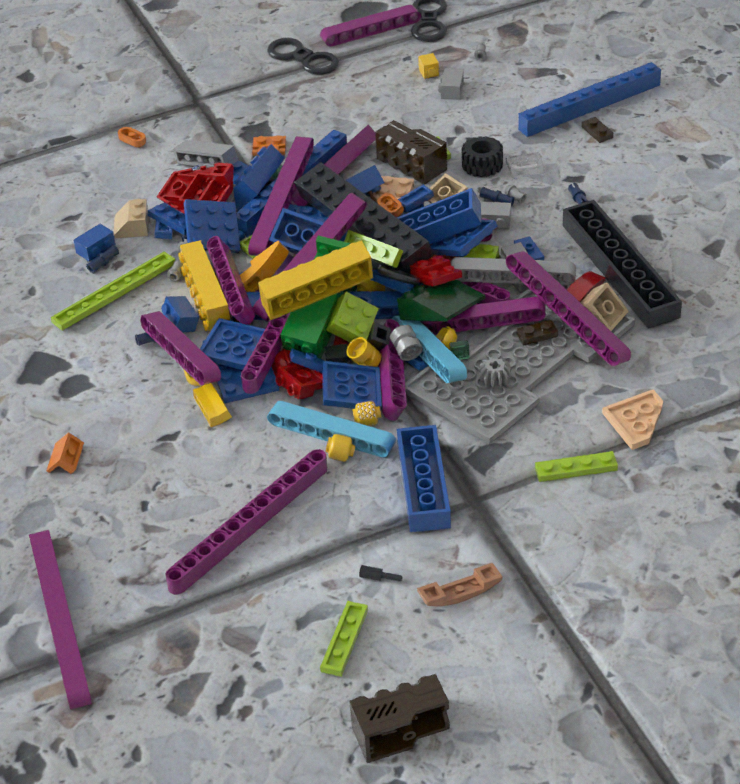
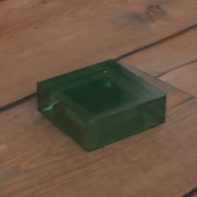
M468 340L449 343V350L459 360L470 358Z

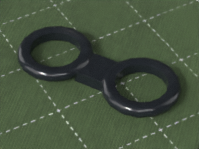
M415 0L413 6L420 12L422 21L412 26V36L424 42L442 39L446 35L447 28L442 22L437 21V16L446 11V1ZM427 2H434L441 6L436 10L429 11L419 8L421 4ZM427 26L440 29L438 33L433 35H423L418 32L420 28Z
M294 38L274 40L268 45L267 49L269 55L274 59H295L302 62L305 71L315 75L328 74L334 71L339 63L338 58L332 53H313L312 50L303 47L302 43ZM284 44L297 47L295 51L290 53L274 51L276 47ZM315 59H328L332 62L329 66L323 68H315L309 65Z
M371 258L372 268L378 270L379 274L407 284L418 285L420 283L419 277L392 268L393 266Z

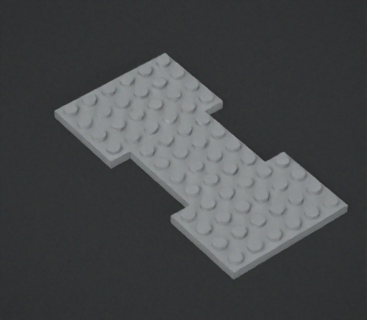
M562 285V286L567 290L570 285H568V286ZM528 289L516 299L538 296ZM545 304L546 316L541 321L506 325L468 355L454 347L451 348L450 351L467 369L466 380L446 383L428 366L405 383L406 394L490 444L540 403V397L530 392L539 382L573 355L589 363L599 354ZM625 315L611 332L618 338L635 325V319ZM548 320L553 321L558 330V337L523 346L516 334L517 328ZM498 356L499 359L505 358L506 362H509L511 366L510 380H508L507 384H502L501 387L497 385L493 388L491 385L485 386V383L479 378L480 364L485 359L489 360V357L496 358Z

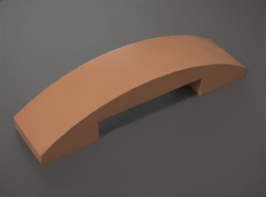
M490 563L475 568L471 576L442 586L434 582L417 588V592L427 606H448L484 593L503 580V576L495 565Z

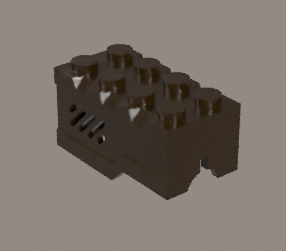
M395 120L375 131L377 159L384 163H389L396 170L400 169L403 174L413 176L416 181L425 185L447 170V142L422 129H410Z
M436 674L423 676L416 684L401 683L393 691H388L387 689L379 690L371 698L359 696L349 701L352 730L366 763L411 750L418 739L450 729V721L447 715L449 700Z

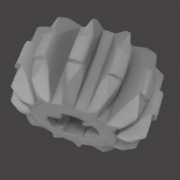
M498 356L496 358L489 357V360L485 359L480 364L479 378L485 383V386L491 385L493 388L497 385L501 387L502 384H507L508 380H510L511 366L509 362H506L505 358L499 359Z

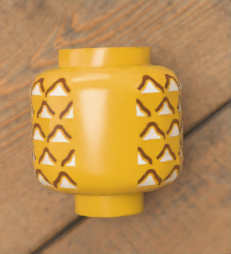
M373 401L357 403L355 409H352L354 422L371 427L377 425L378 418H381L380 406L376 407Z

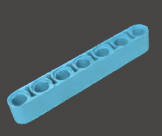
M399 315L392 318L400 326L410 325L416 338H418L423 348L419 356L444 382L451 383L466 380L467 369L465 365L419 320H400Z
M277 401L267 415V420L274 426L324 441H328V438H332L334 434L351 437L355 450L378 457H387L396 443L395 436L390 432L284 401Z

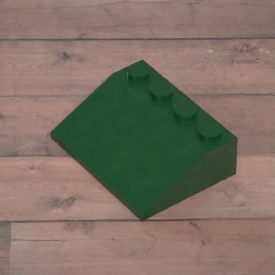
M452 280L436 286L426 284L415 286L413 290L404 292V295L397 298L400 320L448 321L485 299V295L458 280Z

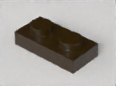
M596 117L582 121L581 127L599 143L613 138L614 133Z
M548 320L517 328L516 334L524 346L558 337V330L553 321Z

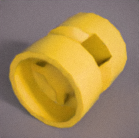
M363 337L355 338L347 347L348 357L358 365L377 367L381 361V353Z

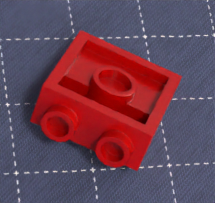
M442 256L420 260L410 266L411 274L419 277L420 283L430 286L462 278V270L455 269L454 266H451L450 260L444 259Z
M299 364L278 367L276 383L278 386L287 389L290 396L304 399L312 397L314 390L323 388L321 372Z

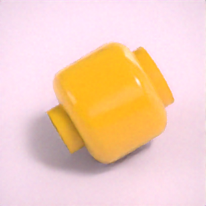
M334 434L332 438H328L325 452L328 453L330 459L345 462L349 456L353 457L355 445H352L351 437Z

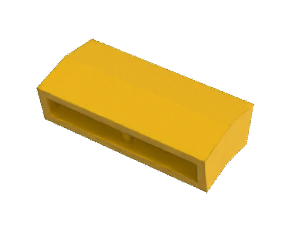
M212 383L193 389L194 399L210 427L222 424L232 418Z

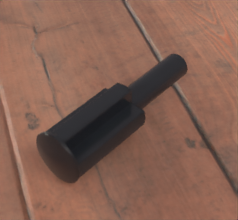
M361 565L359 570V577L377 581H381V578L400 582L403 579L402 575L383 572L382 568Z

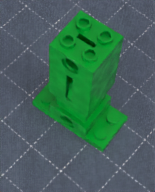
M318 235L315 258L344 248L350 243ZM357 285L290 312L281 333L283 349L290 351L295 349L303 353H313L317 358L321 359L332 335L326 328L336 302L344 292L356 291Z

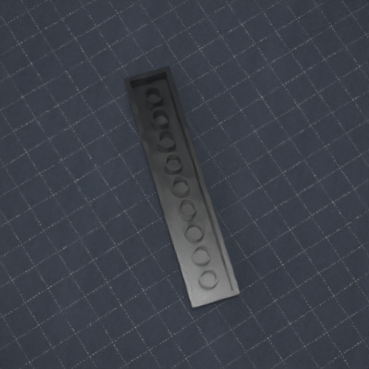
M320 162L295 181L300 197L328 218L350 193L364 200L367 203L364 212L348 230L403 250L397 268H393L411 274V265L417 263V261L428 260L433 257L428 240Z
M595 200L563 209L562 226L648 329L681 318V299Z

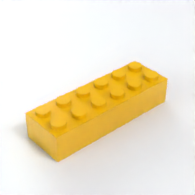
M201 240L180 245L181 252L178 253L180 263H183L180 269L182 276L185 277L187 288L190 287V296L195 298L193 301L195 308L199 309L198 315L200 320H204L202 321L204 331L210 333L219 318L230 321L227 301Z
M361 240L258 282L261 302L270 320L372 279L371 256Z

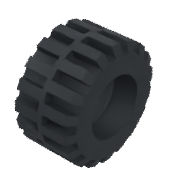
M487 136L468 139L461 148L463 170L475 177H489L490 175H495L496 172H500L503 168V145L499 140Z

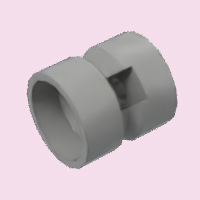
M410 325L399 326L390 334V339L403 361L413 360L421 354L423 348Z

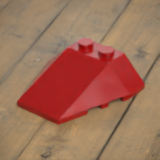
M215 163L213 167L201 166L198 170L190 168L175 171L156 197L184 214V201L186 199L226 202L233 191L234 166L230 163Z

